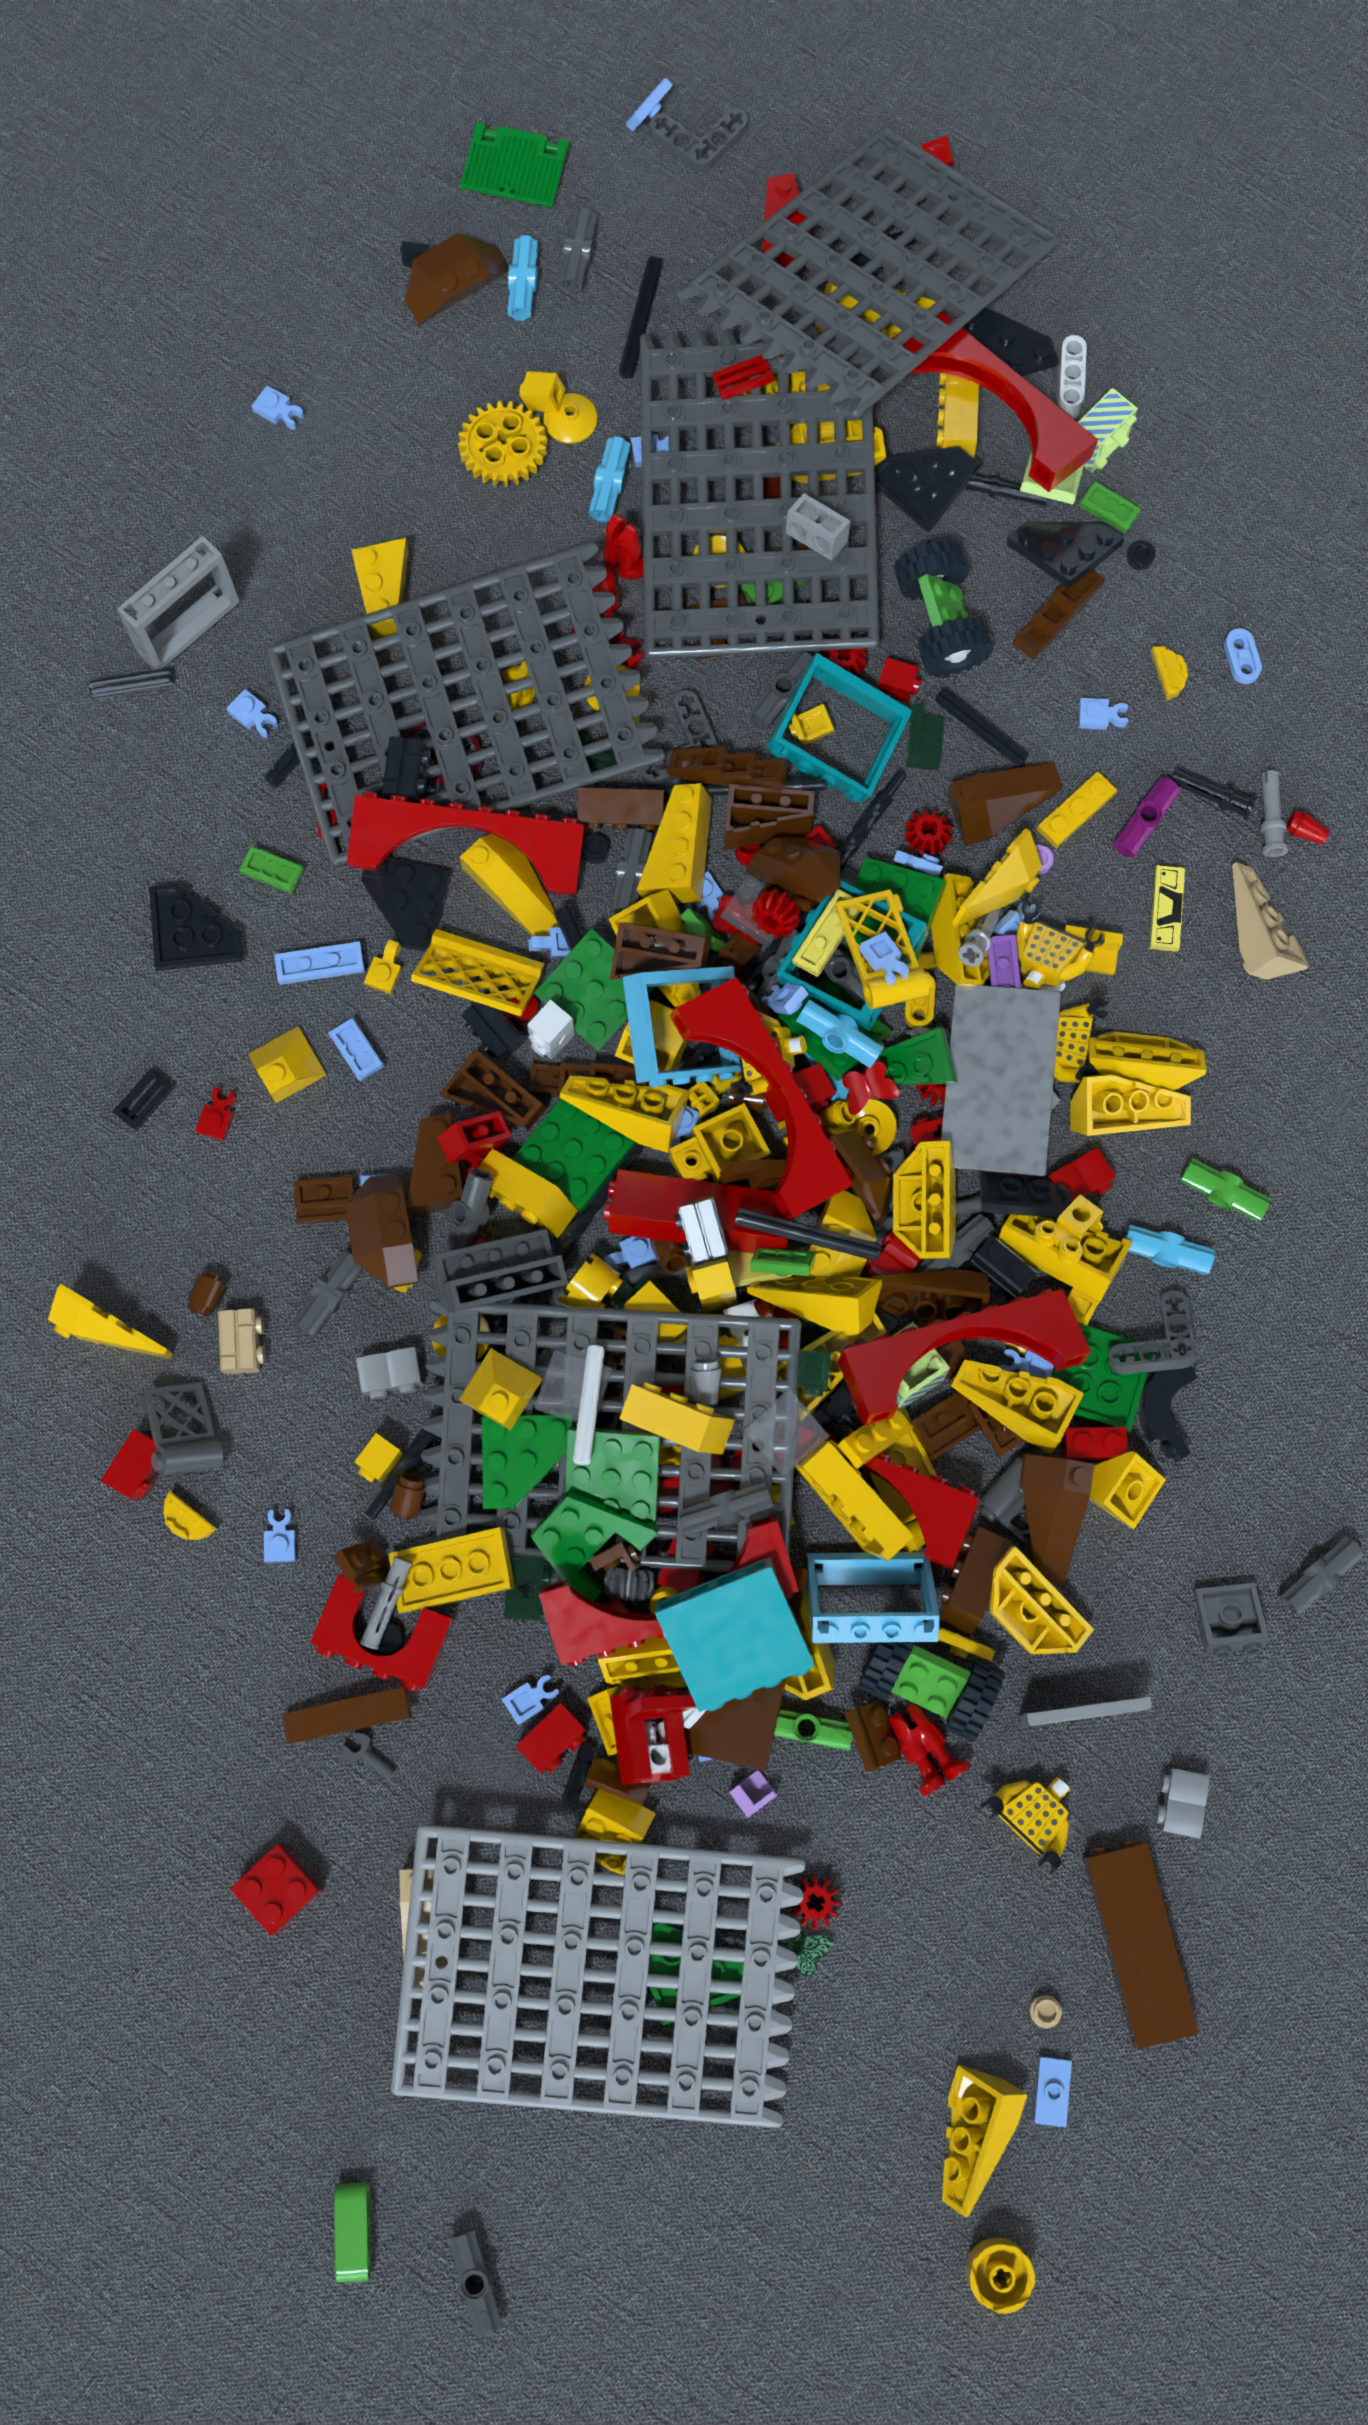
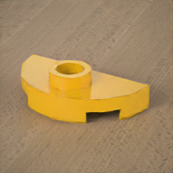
M1155 646L1151 648V654L1166 700L1168 701L1176 697L1183 690L1188 677L1187 664L1180 654L1177 655L1173 651L1167 650L1164 646Z
M169 1491L164 1500L163 1514L165 1524L172 1533L186 1540H200L209 1537L217 1530L199 1513L173 1492Z
M944 1628L939 1629L938 1642L950 1647L949 1653L964 1659L967 1658V1655H971L992 1662L995 1653L992 1648Z

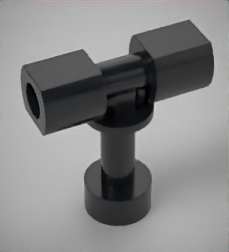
M846 1382L831 1396L832 1401L826 1402L810 1419L811 1424L817 1430L824 1431L833 1421L838 1425L841 1421L845 1422L854 1432L863 1426V1423L851 1412L854 1409V1406L850 1404L853 1399Z

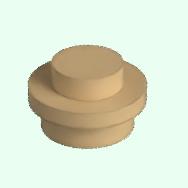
M1041 1995L1032 2001L1030 2016L1036 2025L1042 2028H1051L1061 2019V2006L1052 1996Z

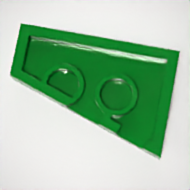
M941 1027L888 1047L881 1052L880 1062L886 1066L884 1077L893 1080L896 1086L958 1084L946 1032Z

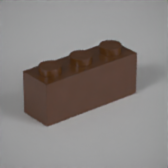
M578 788L577 820H579V823H584V828L600 829L601 823L612 824V829L628 830L629 824H640V829L657 831V825H660L663 818L664 790Z

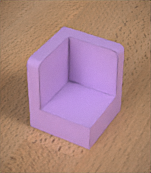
M760 1771L754 1772L729 1791L747 1818L777 1796V1793L771 1788Z

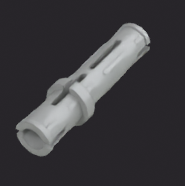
M394 1556L385 1582H381L379 1587L382 1590L360 1644L375 1650L379 1649V1644L398 1596H402L404 1592L402 1586L410 1566H412L411 1562Z

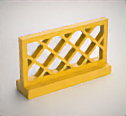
M436 929L432 935L430 946L412 973L411 981L522 1016L534 992L541 985L545 963ZM452 967L455 972L445 974L442 969ZM434 971L436 976H428L422 973ZM479 976L482 981L472 983L469 978ZM461 980L464 984L456 985L451 983V981ZM507 985L510 990L499 991L497 987ZM489 989L491 993L484 994L478 990ZM516 997V999L519 1001V1005L509 1002L506 999Z

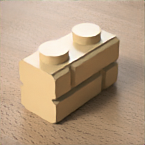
M254 1309L219 1311L220 1371L227 1375L260 1372V1364L265 1363L264 1346H259V1334L264 1333L263 1317H258V1313Z

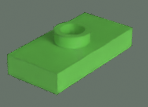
M1094 481L1079 504V507L1124 534L1127 533L1141 512V508Z
M251 846L239 871L245 876L293 894L304 868L299 864Z
M758 1247L750 1261V1271L775 1273L778 1276H810L815 1264V1253Z

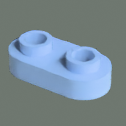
M1241 628L1234 629L1228 634L1224 642L1229 666L1236 681L1242 684H1251L1257 680L1262 670L1256 644L1249 631ZM1234 644H1240L1242 648L1237 649L1234 647ZM1241 669H1247L1250 673L1245 674Z

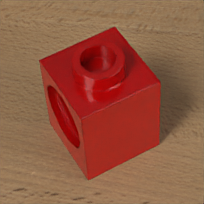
M886 658L878 683V690L895 700L909 703L911 694L917 695L922 678L917 677L919 666Z

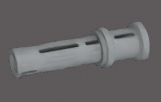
M1269 770L1267 771L1268 777H1266L1265 772L1261 774L1264 822L1261 825V832L1264 834L1265 840L1262 853L1267 857H1279L1287 854L1289 850L1288 845L1285 844L1284 834L1287 824L1282 820L1280 775L1278 771Z
M1002 907L981 916L975 929L968 932L965 943L958 951V956L965 965L974 967L982 963L985 952L988 951L991 945L990 936L1003 913L1000 912Z

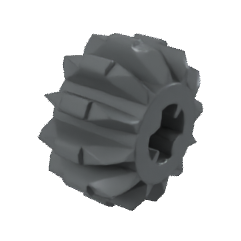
M617 1565L606 1571L604 1576V1593L613 1599L629 1601L648 1600L652 1597L655 1587L654 1571L647 1567H638L630 1572L628 1566Z

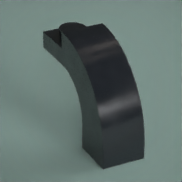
M1191 1366L1181 1369L1155 1371L1146 1383L1140 1400V1423L1148 1443L1150 1444L1160 1438L1162 1442L1160 1444L1161 1450L1168 1459L1172 1458L1175 1463L1191 1454L1171 1421L1170 1404L1177 1391L1198 1378Z

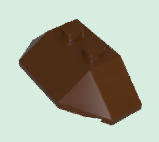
M458 232L413 259L405 304L420 326L509 272V268L495 246Z
M778 837L768 841L764 847L755 852L746 868L748 875L817 902H821L841 887L839 851L803 837Z
M822 1125V1130L826 1137L830 1138L836 1146V1155L841 1164L846 1165L851 1173V1181L853 1183L851 1187L875 1221L882 1226L887 1221L893 1188V1180L888 1175L892 1172V1169L883 1157L877 1159L872 1151L876 1147L866 1134L861 1137L855 1130Z
M399 1174L369 1177L344 1204L353 1260L388 1288L417 1284L418 1277L413 1243Z

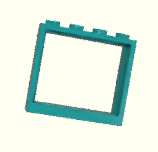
M816 653L807 662L765 747L770 749L777 758H786L795 764L799 771L805 774H812L819 779H826L828 788H836L844 793L845 798L848 800L862 803L871 797L912 710ZM812 676L891 723L862 784L857 783L782 738Z
M841 881L839 890L854 898L869 895ZM835 891L822 900L816 910L812 909L805 920V928L802 933L798 932L794 936L790 946L792 949L787 957L780 959L776 975L780 985L784 986L786 983L803 986L809 993L805 998L838 1015L850 1016L856 1021L857 1025L870 1031L884 1007L871 1010L865 1002L860 1011L794 977L799 967L793 964L792 959L836 893ZM883 901L874 902L871 909L884 916L889 911L887 903ZM903 911L899 912L916 955L928 935L927 923ZM902 954L899 961L909 964L906 955Z

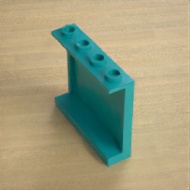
M771 1557L655 1603V1615L699 1712L717 1710L725 1704L724 1702L734 1698L737 1700L747 1698L754 1690L764 1686L765 1688H772L781 1683L782 1679L791 1675L795 1677L802 1676L808 1673L811 1667L815 1666L814 1655L812 1651H809L776 1576L775 1566Z

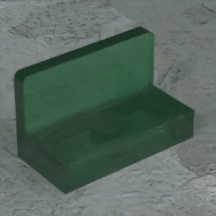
M913 703L906 767L939 770L944 717L924 714L925 705Z

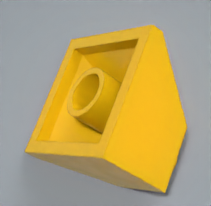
M299 1026L248 1053L275 1103L326 1076Z
M491 1348L459 1398V1401L511 1431L542 1381V1378Z
M1130 1451L1094 1465L1089 1500L1134 1530L1166 1479L1136 1452Z

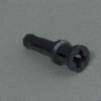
M1177 767L1172 781L1177 783L1178 787L1220 804L1219 808L1225 811L1228 809L1242 815L1246 821L1258 798L1256 796L1249 797L1237 792L1233 786L1224 788Z

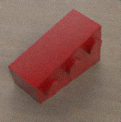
M794 173L767 178L765 221L800 194ZM796 210L786 219L798 226L807 217ZM764 238L762 253L766 252L769 248L773 246V244H771ZM782 252L773 261L785 268L794 258Z

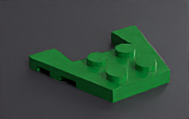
M569 1491L533 1530L531 1538L562 1581L569 1579L570 1585L574 1589L594 1601L602 1593L604 1586L581 1568L615 1532L641 1551L655 1537L659 1527L651 1522L647 1525L634 1520L633 1515L625 1512L621 1515L608 1510L606 1505Z

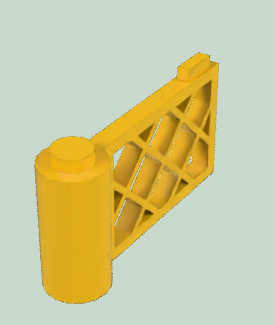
M890 889L836 902L834 907L862 981L863 994L868 1008L873 1010L927 996L929 989L932 988V979L928 972H924L919 967L899 913L903 911V907L898 894L893 895ZM886 900L889 908L886 916L871 909L874 902ZM855 908L863 912L860 921L857 923L848 918L845 909ZM867 915L882 922L877 932L862 925ZM885 924L896 929L899 936L894 944L902 954L906 955L909 964H906L909 969L907 978L903 979L898 972H893L896 980L891 986L885 980V971L883 969L868 974L864 965L866 959L864 956L863 958L861 957L860 945L856 943L854 938L858 931L873 938L881 933Z

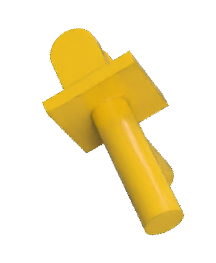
M741 1072L734 1073V1079L719 1080L717 1075H713V1081H707L711 1087L706 1082H699L688 1089L690 1091L688 1099L692 1102L691 1107L698 1109L700 1118L716 1112L720 1101L717 1096L729 1089L731 1084L741 1081Z

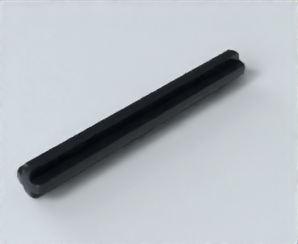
M650 256L646 263L619 367V376L622 378L631 379L634 375L640 352V337L645 333L662 267V260L659 257Z
M739 1208L736 1213L735 1224L738 1226L877 1261L881 1253V1245L879 1243L744 1208Z

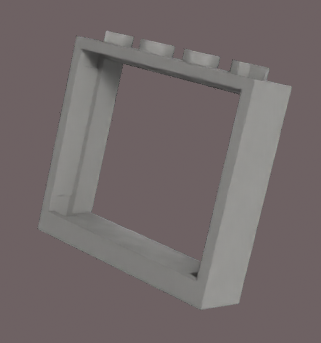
M202 536L118 607L117 612L138 655L155 671L163 669L240 601L222 554ZM201 549L204 552L203 557L198 553ZM211 571L216 585L150 641L145 627ZM221 589L223 595L218 598L215 594ZM132 608L137 612L133 617L127 614Z

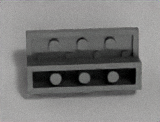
M547 1229L432 1256L439 1284L436 1286V1290L441 1304L448 1313L542 1292L568 1284L562 1256L553 1257Z

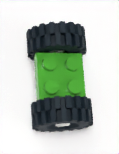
M937 539L931 540L930 544L925 545L924 542L919 544L920 547L916 549L914 547L909 549L908 554L903 553L900 556L901 559L895 561L894 570L902 595L907 599L910 597L911 600H916L918 597H920V600H924L931 620L933 631L925 632L924 637H920L919 643H917L925 672L930 676L934 674V677H940L942 674L944 677H947L952 673L957 675L961 674L963 670L969 671L974 665L979 666L982 664V660L989 658L993 648L985 622L983 620L980 621V618L977 617L972 620V617H969L962 603L963 594L957 583H963L965 577H968L969 571L960 543H956L955 540L948 542L947 539H942L940 542H937Z
M876 1642L857 1688L884 1701L887 1700L890 1692L903 1697L933 1713L947 1718L945 1730L974 1743L993 1709L1003 1684L1005 1672L979 1659L974 1660L968 1671L916 1645L913 1646L914 1642Z

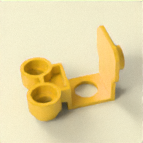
M1080 1194L1058 1217L1056 1223L1049 1220L1038 1223L1033 1239L1036 1244L1045 1248L1055 1244L1059 1247L1057 1250L1059 1261L1065 1265H1075L1079 1262L1083 1253V1247L1080 1242L1086 1231L1094 1234L1097 1231L1102 1232L1104 1227L1100 1220L1104 1212ZM1067 1247H1070L1075 1251H1070L1067 1249Z

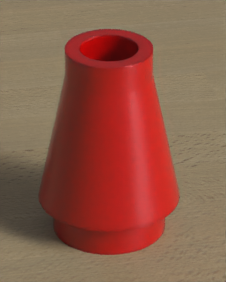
M1294 810L1286 823V831L1290 832V836L1316 842L1320 845L1325 843L1330 834L1329 829L1325 828L1305 810L1301 812Z

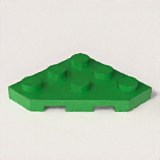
M573 1414L519 1416L511 1431L488 1417H482L483 1509L516 1508L524 1500L523 1498L543 1480L557 1462L567 1454V1432L569 1427H574Z
M656 1922L652 1924L651 1941L682 1944L683 1931L667 1923ZM649 1954V1974L679 1976L680 1957ZM712 1960L711 1979L741 1982L743 1963ZM650 1987L657 2007L676 2008L677 1989ZM710 1992L708 2008L740 1995ZM662 2020L663 2025L673 2022Z

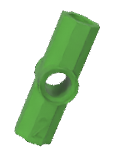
M1194 1158L1189 1162L1180 1182L1207 1195V1199L1214 1205L1223 1209L1232 1208L1257 1222L1261 1221L1272 1200L1244 1185V1181L1235 1174L1227 1171L1219 1172Z
M782 1709L779 1710L774 1736L846 1751L850 1750L853 1736L849 1724L846 1722ZM803 1719L810 1720L814 1725V1733L810 1737L801 1736L797 1730L798 1723Z

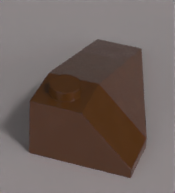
M1054 762L979 774L952 782L948 789L947 798L964 845L968 846L992 839L1002 829L1018 821L1022 815L1038 807L1061 791L1063 786Z
M947 1270L871 1276V1279L882 1280L876 1308L895 1316L904 1315L914 1319L916 1324L922 1327L938 1319H943L944 1322L952 1320L964 1312H971V1314L981 1312L982 1309L987 1307L990 1297L988 1273ZM978 1338V1339H964V1340L979 1341V1338Z
M1023 1454L1019 1485L1021 1495H1024L1026 1512H1024L1025 1523L1029 1525L1031 1562L1049 1582L1064 1584L1089 1501L1094 1464L1063 1458Z

